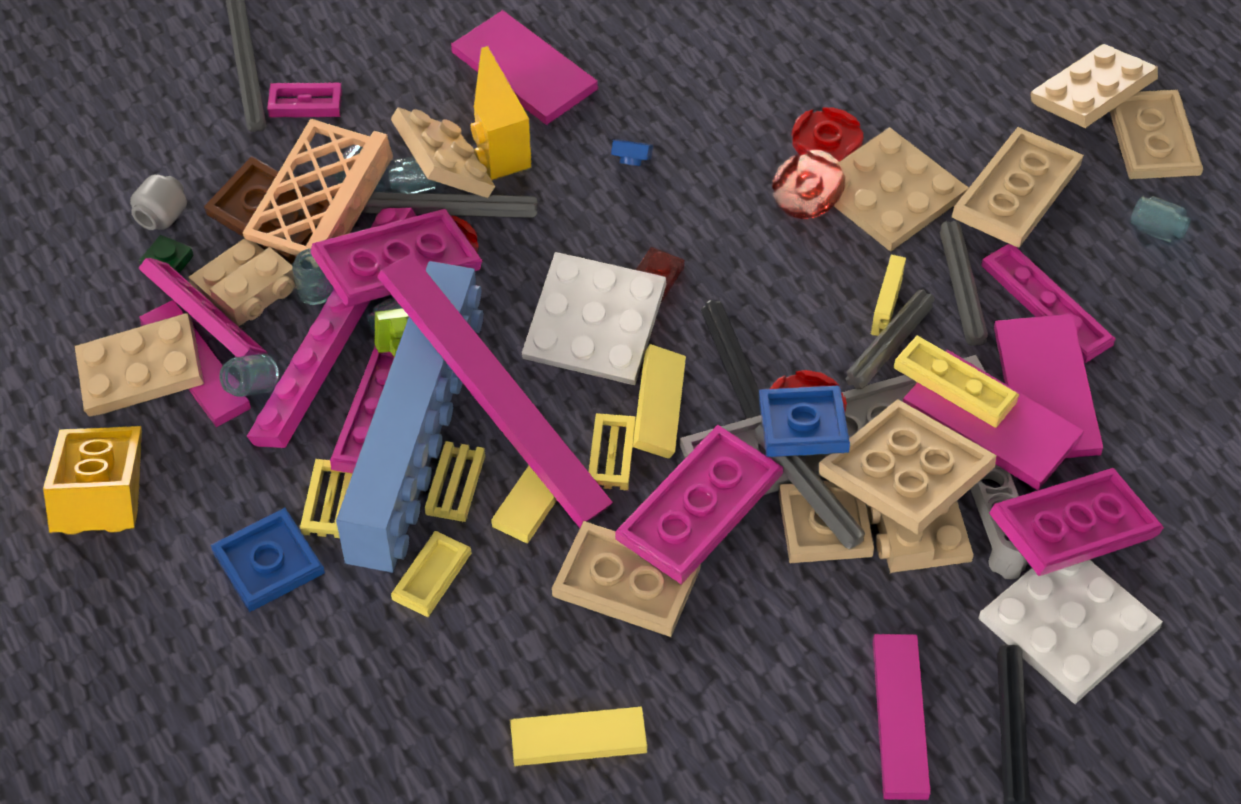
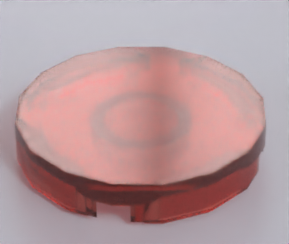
M811 150L807 151L808 154L800 157L796 154L778 168L772 182L773 196L779 208L788 216L798 219L817 217L829 211L841 198L845 190V175L838 160L827 152Z

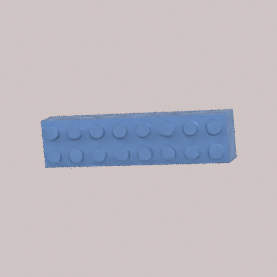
M429 261L426 272L475 333H479L483 323V310H478L481 299V286L476 285L475 269ZM410 317L405 326L336 519L345 564L391 573L394 572L397 560H404L409 546V535H406L409 524L416 525L420 513L418 497L420 491L428 490L432 472L429 464L432 457H439L442 447L440 431L442 425L448 426L450 424L453 412V403L450 401L452 395L459 394L462 388V381Z

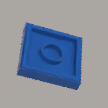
M840 386L759 390V406L766 457L849 453L850 440Z
M286 508L210 545L213 554L249 612L325 574L324 567Z

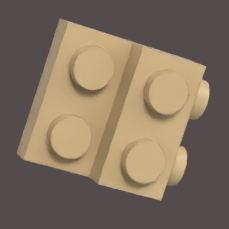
M245 238L188 277L190 284L238 327L248 320L258 318L267 306L277 299L286 298L293 291L294 287L297 286L295 270L292 265L271 247L264 250L257 243Z
M958 501L952 504L918 535L867 504L870 524H877L880 533L876 536L877 552L880 559H887L890 573L972 562L974 554Z

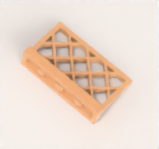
M310 119L244 229V238L311 260L314 268L321 270L310 253L312 243L350 234L393 158L387 134L373 131L371 136H366ZM316 133L328 136L332 141L314 149H311L309 145ZM351 145L363 147L358 155L347 159L343 158L340 151ZM336 151L340 161L319 168L316 158ZM312 161L315 168L314 171L294 177L293 171L297 165ZM341 171L345 172L346 178L343 183L327 188L324 180L325 177ZM320 180L323 190L302 197L299 189L300 186ZM295 189L299 199L277 206L276 199L279 194ZM328 199L330 205L326 212L311 217L307 206ZM303 208L307 219L285 226L282 216ZM278 218L282 227L267 234L258 231L262 223ZM311 228L313 235L306 246L291 241L290 235Z

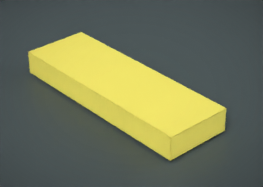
M918 335L895 359L894 369L995 428L1018 401L1019 394Z
M652 344L645 350L633 439L634 448L664 458H671L675 453L686 356Z
M642 707L510 719L514 766L647 753Z

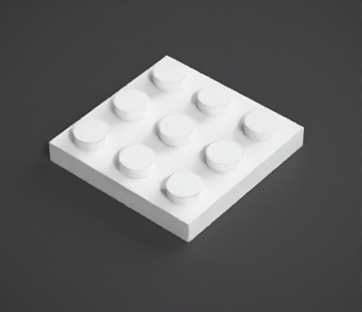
M555 252L522 350L523 359L635 385L666 287V277Z
M1091 560L1042 576H1038L1033 568H1031L980 611L978 618L1006 644L1018 645L1022 649V658L1074 704L1156 633L1163 622Z

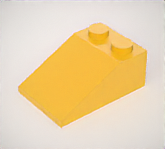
M488 46L483 47L480 52L474 101L475 122L471 123V132L477 144V148L474 149L473 153L479 162L487 168V174L490 179L494 180L531 168L529 117Z
M141 426L59 430L43 488L49 533L78 534L91 530L120 532L135 527L139 497Z

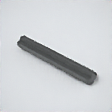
M956 220L952 222L945 221L941 225L940 235L965 339L970 346L984 345L987 341L988 332L961 224Z
M918 290L847 371L846 382L848 385H853L856 389H863L933 308L932 303L935 301V298L932 294H927L925 290Z
M761 424L755 429V438L765 449ZM801 455L771 457L775 462L783 466L784 474L845 548L853 549L863 542L865 531Z

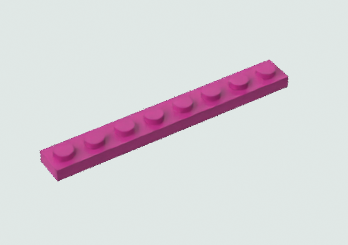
M412 208L381 209L371 228L415 217L416 214ZM335 289L333 290L249 431L247 437L253 445L285 448L370 301L346 307Z

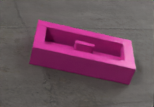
M270 83L269 117H340L341 83ZM317 96H333V98H312V97H317ZM277 97H298V98H277Z

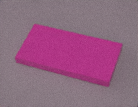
M503 10L451 44L452 53L477 72L481 48L488 46L522 107L546 125L598 90V81Z
M446 209L312 243L310 251L346 307L391 295L377 276L383 268L411 253L425 271L429 261L473 268L475 271L480 270L482 259Z
M1073 314L995 321L994 332L1005 384L1084 430L1081 440L1066 458L1101 455L1103 444Z
M947 350V353L1019 394L1016 405L995 428L918 382L906 394L902 402L995 454V464L1039 490L1078 444L1084 430Z
M717 425L615 531V539L682 585L782 476L783 466Z
M1114 468L996 503L989 512L994 521L1038 576L1150 540L1158 536L1164 529L1162 524Z

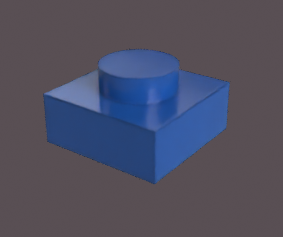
M613 140L611 155L620 156L619 163L641 166L642 160L651 159L653 145Z

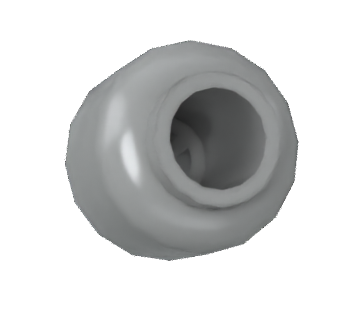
M151 175L131 196V213L134 219L141 226L149 230H165L169 228L183 213L187 205L182 184L172 176Z

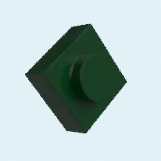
M160 235L139 259L141 265L145 258H152L169 264L180 273L193 258L194 254L191 247Z

